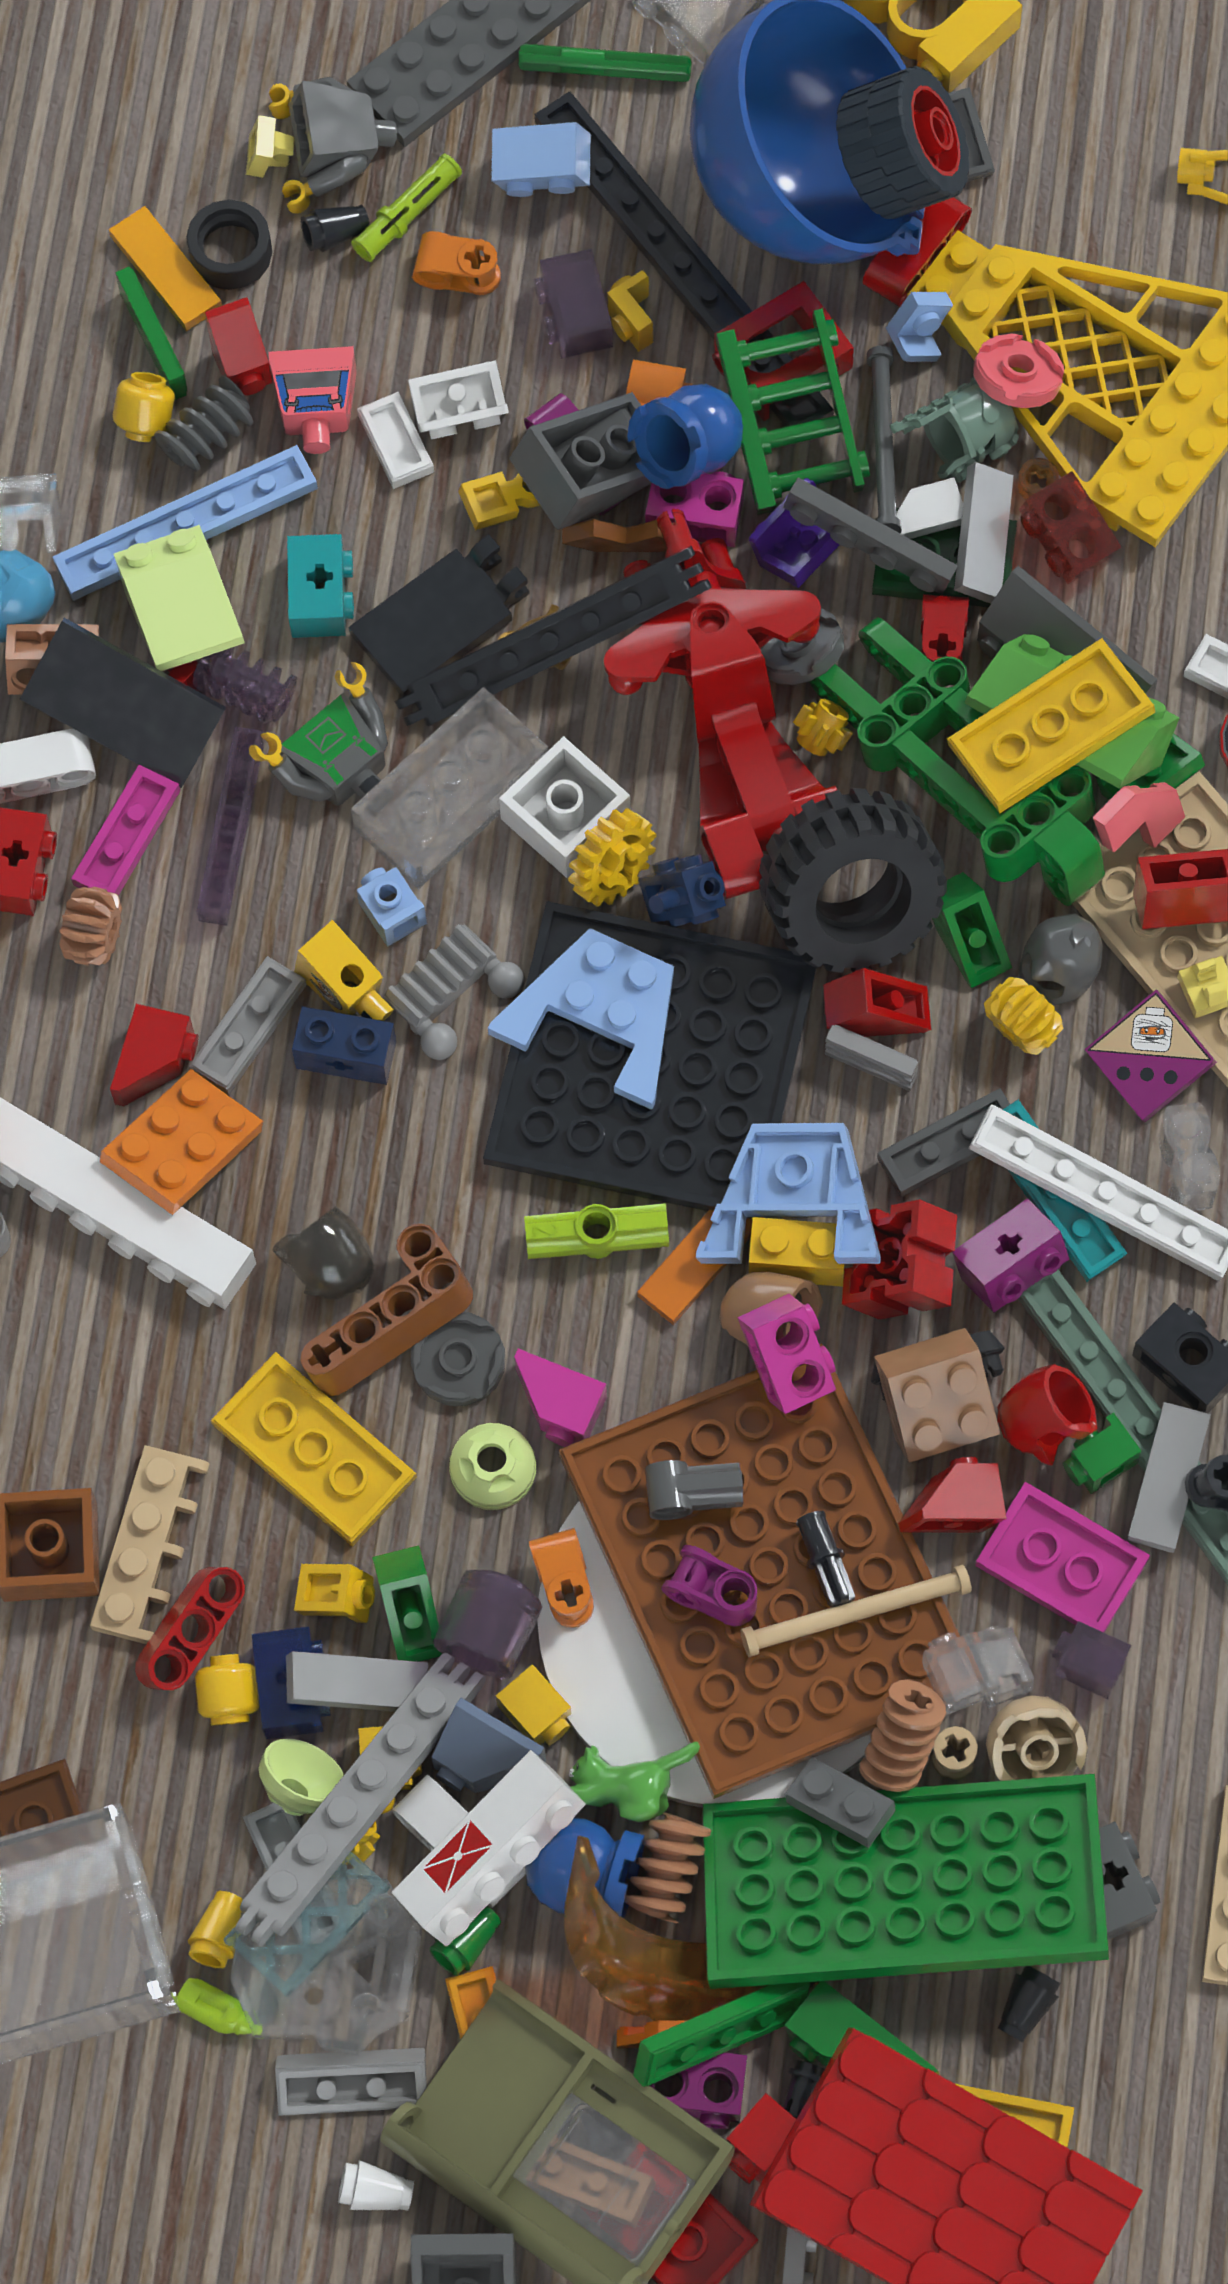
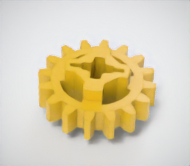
M625 808L622 813L616 809L612 810L608 821L600 817L597 826L591 830H586V842L576 845L574 849L579 854H577L576 859L569 863V867L575 871L568 878V881L574 885L572 890L586 901L598 907L603 901L608 905L613 904L616 894L623 898L627 896L628 889L634 884H639V872L649 869L650 864L646 862L648 856L655 853L656 848L650 844L657 837L656 833L651 830L652 824L629 808Z

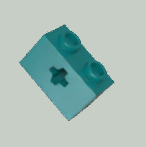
M342 534L287 536L288 619L292 638L346 636V619H354L353 592H345V578H353L352 550L344 551ZM318 583H325L324 589H318Z

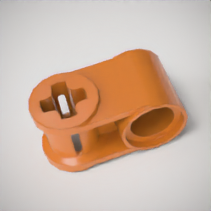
M430 231L422 234L412 278L417 284L433 290L447 289L476 295H486L493 292L499 286L501 271L497 264L498 256L495 247L488 241ZM480 250L483 251L484 256H481ZM475 278H478L479 284L475 283Z
M575 1528L528 1541L540 1583L544 1585L549 1606L555 1620L562 1626L569 1628L585 1624L592 1617L594 1601L585 1572L587 1570ZM574 1593L577 1605L568 1607L565 1602V1595Z

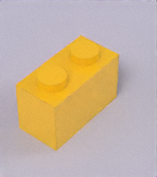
M752 1217L749 1273L774 1272L812 1281L815 1285L843 1287L844 1264H838L834 1259L837 1223Z

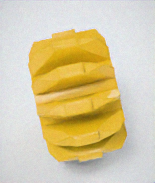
M1008 977L1003 984L999 983L990 993L991 996L984 1002L986 1016L993 1022V1026L999 1029L1004 1037L1008 1038L1014 1046H1018L1024 1053L1039 1055L1044 1048L1048 1049L1057 1039L1056 1036L1063 1029L1061 1015L1055 1011V1006L1050 1004L1045 999V996L1040 994L1033 985H1028L1023 979Z

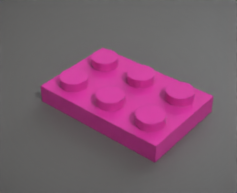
M1025 1482L1006 1512L1007 1519L999 1523L977 1558L975 1566L1101 1640L1149 1561L1150 1555Z

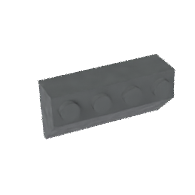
M1017 566L1011 572L979 622L977 641L982 651L990 659H994L1003 644L1023 634L1039 636L1049 643L1050 648L1063 655L1075 656L1103 638L1147 697L1154 699L1158 679L1021 567Z

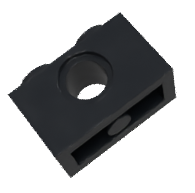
M1173 1302L1135 1342L1132 1356L1193 1410L1208 1414L1228 1393V1341L1221 1339L1219 1342L1206 1330L1207 1325L1200 1315L1190 1308L1183 1310ZM1185 1349H1195L1202 1354L1204 1361L1198 1365H1190L1181 1359L1179 1353Z

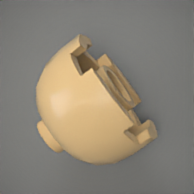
M1043 1696L1023 1697L1013 1700L1002 1708L990 1724L986 1740L991 1767L1001 1781L1073 1775L1077 1767L1081 1770L1084 1766L1088 1748L1084 1730L1069 1709L1063 1704Z

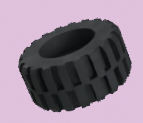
M853 788L850 789L849 794L842 795L839 790L826 793V799L815 803L812 799L801 805L803 811L795 817L790 814L780 824L782 828L781 833H774L766 845L769 855H764L761 858L759 868L762 876L759 882L761 896L786 946L794 955L801 956L805 963L813 967H821L823 964L826 971L843 973L844 968H850L852 972H855L862 968L868 969V966L874 964L883 967L893 963L891 958L895 955L902 953L905 956L914 949L915 945L913 942L918 937L924 939L933 927L930 920L931 918H938L944 904L941 896H944L947 891V878L943 873L945 866L940 853L919 816H916L911 807L902 800L894 801L891 794L882 791H874L872 796H870L867 789ZM865 859H879L888 862L880 880L863 895L849 901L836 903L817 900L824 883L840 868L852 862Z

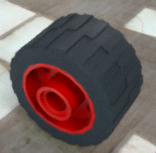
M912 66L848 90L842 96L836 120L837 140L843 158L842 161L854 188L858 191L863 202L873 212L880 214L881 217L886 219H895L956 197L962 193L968 180L967 175L969 174L970 166L966 134L957 108H955L950 95L943 88L942 83L936 77H933L929 71L918 66Z

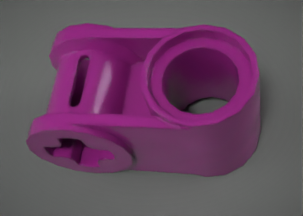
M684 1545L680 1551L682 1560L672 1579L665 1580L661 1587L662 1592L680 1605L701 1611L727 1625L740 1626L749 1622L757 1609V1585L753 1577L745 1571L718 1560L701 1548ZM738 1590L745 1593L748 1599L741 1605L733 1606L726 1603L722 1597L729 1591Z

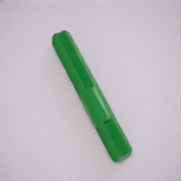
M523 44L519 49L518 57L519 68L524 71L688 82L692 70L691 57L671 54Z

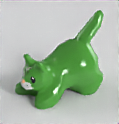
M692 1742L654 1761L637 1762L624 1766H611L600 1758L596 1746L586 1747L584 1755L577 1760L576 1764L569 1771L570 1779L576 1783V1785L569 1787L586 1805L602 1807L603 1805L613 1803L621 1817L637 1822L647 1821L661 1816L669 1807L667 1794L671 1785L670 1770L689 1762L699 1752L700 1745L698 1742Z

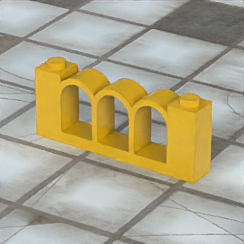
M844 0V3L860 12L871 23L887 22L889 42L895 50L909 59H916L917 66L921 69L924 68L933 77H936L948 93L960 85L1020 28L1022 4L1017 0H962L964 3L942 24L933 29L919 30L906 25L900 18L917 0Z

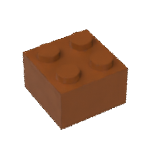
M92 1488L0 1493V1595L3 1601L99 1596L98 1508Z

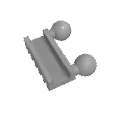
M458 924L450 937L445 936L441 940L437 949L432 948L428 951L425 960L417 961L409 974L404 973L396 986L391 985L387 989L384 1000L410 1024V1029L416 1035L419 1034L421 1036L420 1044L423 1052L432 1059L443 1060L450 1057L456 1050L457 1035L449 1025L433 1023L432 1021L484 973L488 975V986L492 993L504 999L513 998L521 992L524 987L525 977L518 965L512 962H500L496 954L465 924Z

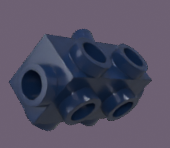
M701 854L681 859L674 857L657 862L652 865L654 873L638 878L651 922L669 920L672 927L690 922L693 925L719 917L717 909L726 906L723 897L724 882L720 874L715 870L713 861L703 862Z

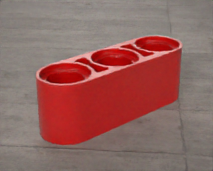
M955 197L925 207L924 218L921 219L923 227L919 253L915 255L904 253L899 256H895L887 250L878 253L864 274L863 285L896 306L901 307L909 292L951 240L956 231L962 232L971 217L972 208Z
M206 1567L199 1570L192 1577L138 1656L135 1672L138 1680L144 1686L156 1690H175L188 1680L244 1596L245 1584L242 1576L236 1570L229 1567ZM218 1575L225 1583V1593L219 1601H214L209 1593V1584ZM189 1615L193 1616L198 1623V1633L191 1641H187L182 1634V1623ZM162 1655H165L171 1663L170 1675L164 1681H160L154 1672L155 1662Z

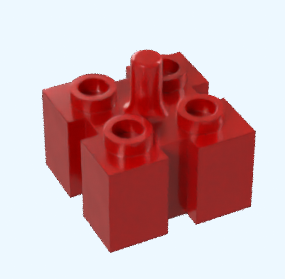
M920 1199L891 1205L890 1214L877 1208L869 1210L881 1256L880 1264H853V1267L844 1268L842 1305L879 1320L907 1315L909 1307L923 1312L951 1306L954 1269L945 1266V1258L955 1251L957 1215Z

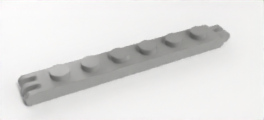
M446 1652L439 1657L244 1898L240 1905V1910L244 1914L236 1925V1931L246 1936L259 1922L260 1924L251 1938L259 1946L264 1945L274 1932L279 1936H283L438 1744L460 1697L471 1703L484 1686L485 1676L475 1672L466 1684L463 1685L462 1683L469 1675L470 1667L460 1662L447 1675L453 1666L455 1658Z

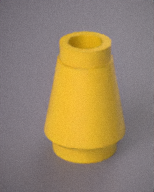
M227 1891L216 1892L214 1899L188 1939V1943L191 1946L188 1954L193 1960L208 1967L225 1968L228 1959L234 1958L238 1937L236 1925L241 1918L242 1912L240 1910V1905L243 1901L241 1897Z

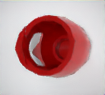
M1056 1364L1037 1368L1021 1378L1002 1397L997 1406V1423H999L1002 1435L1007 1442L1023 1453L1033 1454L1040 1462L1050 1466L1054 1464L1057 1448L1064 1439L1070 1437L1081 1440L1098 1429L1095 1407L1084 1384L1069 1369Z

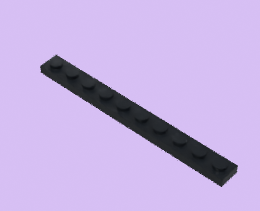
M570 91L534 114L536 125L577 122L591 134L590 186L587 187L713 339L715 333L752 312L746 302ZM767 329L747 343L773 338L774 336ZM788 353L751 361L749 368L758 373H769L793 359ZM820 392L777 401L770 405L771 410L785 427L834 416L833 407Z

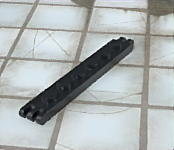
M692 546L684 548L407 685L410 693L395 701L399 710L413 703H416L418 710L403 717L406 725H412L424 719L427 726L435 724L709 590L712 586L708 579L701 580L693 586L688 581L689 578L704 571L700 562L684 570L680 565V562L689 560L695 555Z

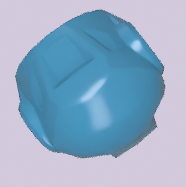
M14 548L0 551V643L6 642L7 624H40L50 610L56 594L52 577L40 563Z

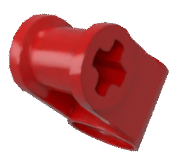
M923 594L920 635H923L921 653L931 662L942 658L937 655L955 657L962 661L963 641L966 638L969 597Z

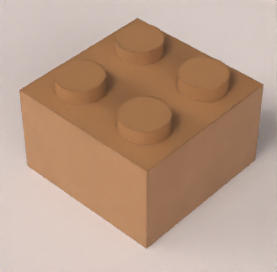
M966 1328L874 1356L895 1440L909 1463L1000 1434L980 1350Z

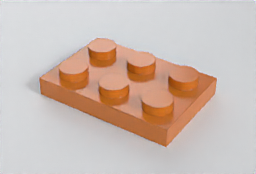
M190 1069L101 1151L100 1163L173 1215L261 1133L263 1120Z

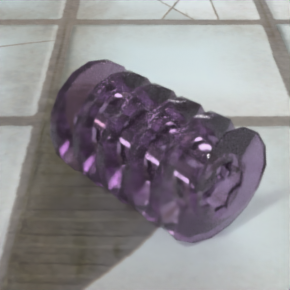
M235 647L200 658L193 675L195 689L202 692L209 689L210 696L214 699L219 700L225 697L226 705L233 708L240 705L243 714L251 716L256 713L257 720L264 724L278 721L289 707L298 681L296 675L292 674L284 683H281L282 668L276 666L268 675H265L266 660L260 658L253 667H250L248 664L251 652L244 650L237 659H234Z

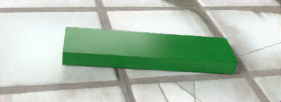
M802 1982L766 1986L641 2040L633 2076L643 2087L649 2086L784 2027L785 2023L807 1998L810 1983Z

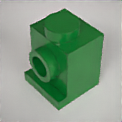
M1113 1412L1105 1418L1103 1431L1099 1433L1098 1430H1095L1085 1438L1076 1440L1073 1443L1075 1449L1072 1450L1071 1457L1063 1462V1467L1077 1486L1084 1484L1090 1494H1093L1137 1465L1141 1449Z

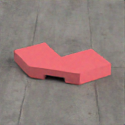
M1165 782L1153 783L1149 788H1140L1136 785L1124 786L1093 816L1102 845L1112 852H1115L1138 828L1142 840L1155 848L1185 818L1177 790Z

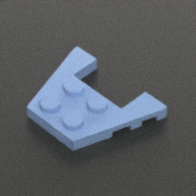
M589 928L491 1021L488 1026V1035L526 1052L548 1011L633 1049L614 1085V1093L652 1110L656 1101L674 966Z
M752 1124L729 1175L731 1182L722 1203L716 1205L710 1220L713 1223L705 1241H701L697 1248V1260L701 1264H742L747 1217H837L834 1259L837 1263L880 1264L881 1256L849 1131L845 1124Z

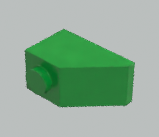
M964 872L948 879L947 891L944 896H941L944 902L938 918L932 919L939 936L965 981L973 988L1011 969L1012 965L984 889Z
M419 1545L372 1557L397 1659L420 1662L440 1657L446 1651Z

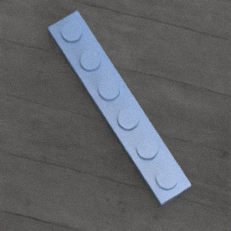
M295 445L52 557L54 565L74 601L121 579L114 553L126 550L134 544L146 543L170 535L176 530L188 529L200 525L205 539H210L317 490V481L298 445Z

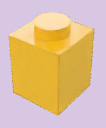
M533 1664L496 1695L497 1707L521 1734L539 1745L544 1742L548 1745L554 1744L571 1727L567 1721V1717L572 1714L571 1706Z

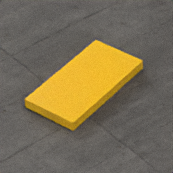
M1101 638L947 738L949 747L997 811L1002 813L1154 714L1155 707L1103 638Z
M277 1352L262 1365L211 1420L212 1425L352 1547L417 1478L416 1472Z

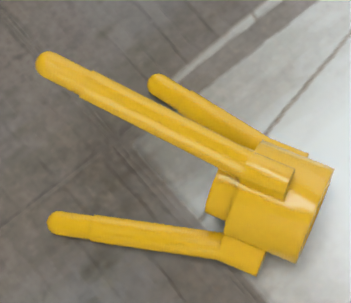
M1180 148L1177 183L1188 184V195H1200L1228 205V194L1204 186V181L1213 182L1215 162L1228 161V150L1207 151L1203 149Z

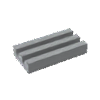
M836 1024L835 1026L832 1025L825 1041L827 1042L825 1045V1055L907 1091L911 1090L917 1078V1059Z

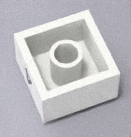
M564 736L499 797L501 820L566 878L574 872L569 867V863L576 859L577 854H579L574 850L576 845L586 842V830H591L597 826L600 817L608 821L612 810L616 809L620 813L625 808L631 810L630 795Z

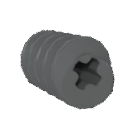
M222 375L219 378V386H209L205 390L206 398L202 396L196 397L192 401L193 409L187 407L179 412L180 421L176 419L169 420L166 423L167 432L158 430L154 433L159 447L177 465L182 467L187 465L194 471H199L201 467L196 458L198 454L209 461L214 458L209 446L210 443L213 442L224 449L228 446L222 434L224 431L237 438L241 435L236 424L238 419L248 426L254 423L249 413L250 406L246 397L228 377Z

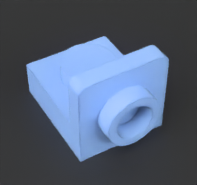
M911 292L886 326L898 353L904 361L936 362L941 356V352L932 335L940 327L941 322L953 307L946 292Z

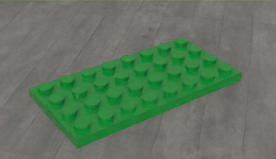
M1095 1774L915 1787L901 1792L876 1790L878 1793L894 1801L896 1811L869 1848L787 1804L786 1797L703 1804V1826L711 1829L710 1836L704 1837L707 1975L710 1989L1109 1960Z

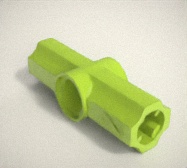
M666 1203L608 1208L601 1204H592L577 1212L524 1216L528 1259L582 1254L590 1258L600 1259L607 1257L615 1251L669 1247ZM594 1224H602L609 1230L608 1234L600 1239H592L584 1232L586 1228Z

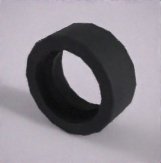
M231 199L213 202L199 210L188 227L186 240L191 264L204 280L213 287L228 290L246 287L260 279L270 265L273 251L268 223L258 209L246 202ZM238 226L252 232L256 245L248 257L239 262L225 264L215 262L206 256L203 248L204 240L218 228Z

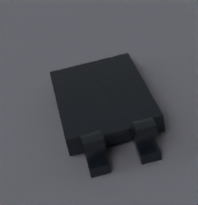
M489 534L476 543L465 558L457 548L348 627L353 639L402 697L410 693L407 688L408 684L462 658L511 622L512 613L508 607L529 595V590L525 586L528 583V579L517 566L509 571L497 585L487 575L486 571L491 570L502 562L501 557L498 555L500 546Z

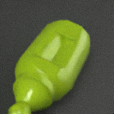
M188 1978L175 2000L176 2007L182 2013L219 2033H235L237 2035L252 2033L255 2038H260L263 2035V2028L255 2026L250 2013L245 2011L244 2005L237 1998L202 1979Z

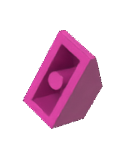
M518 1348L514 1356L516 1372L540 1430L546 1432L545 1437L563 1447L589 1438L607 1398L606 1383Z

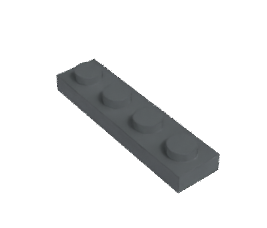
M799 477L796 479L784 503L783 508L789 510L790 515L796 521L806 526L816 525L829 532L830 537L839 545L846 548H858L870 555L872 562L886 570L896 569L910 577L911 583L923 591H935L942 595L958 567L953 562Z

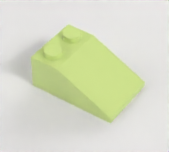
M200 525L188 529H179L170 535L146 543L134 544L126 550L113 554L126 597L154 665L158 670L164 671L245 643Z

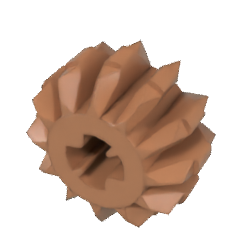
M81 887L73 891L71 898L66 902V911L62 915L63 922L60 929L61 939L59 945L65 959L87 966L90 964L100 966L110 960L111 954L115 951L117 938L120 937L119 929L122 923L121 912L123 908L118 894L107 892V889L98 887Z

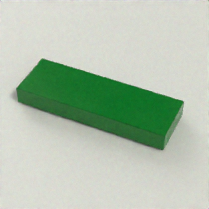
M129 266L115 272L120 295L160 376L166 379V385L175 393L174 401L187 396L188 388L185 373L133 268L131 269Z

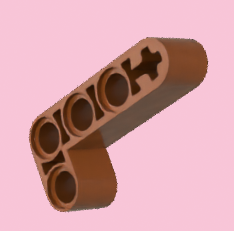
M422 1223L413 1224L405 1228L397 1239V1251L410 1272L407 1276L304 1346L301 1352V1364L314 1385L325 1395L336 1396L346 1392L464 1312L470 1306L473 1300V1289L455 1258L429 1225ZM429 1250L426 1254L418 1257L422 1252ZM452 1282L447 1288L441 1289L444 1285ZM413 1309L409 1314L401 1316L404 1312ZM373 1336L369 1341L362 1343L366 1338Z

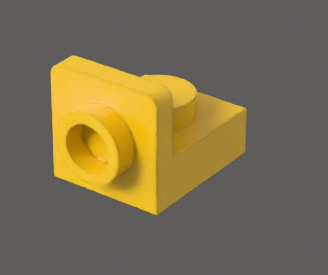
M301 1564L294 1611L303 1616H345L357 1623H367L370 1607L375 1599L374 1578L351 1564Z

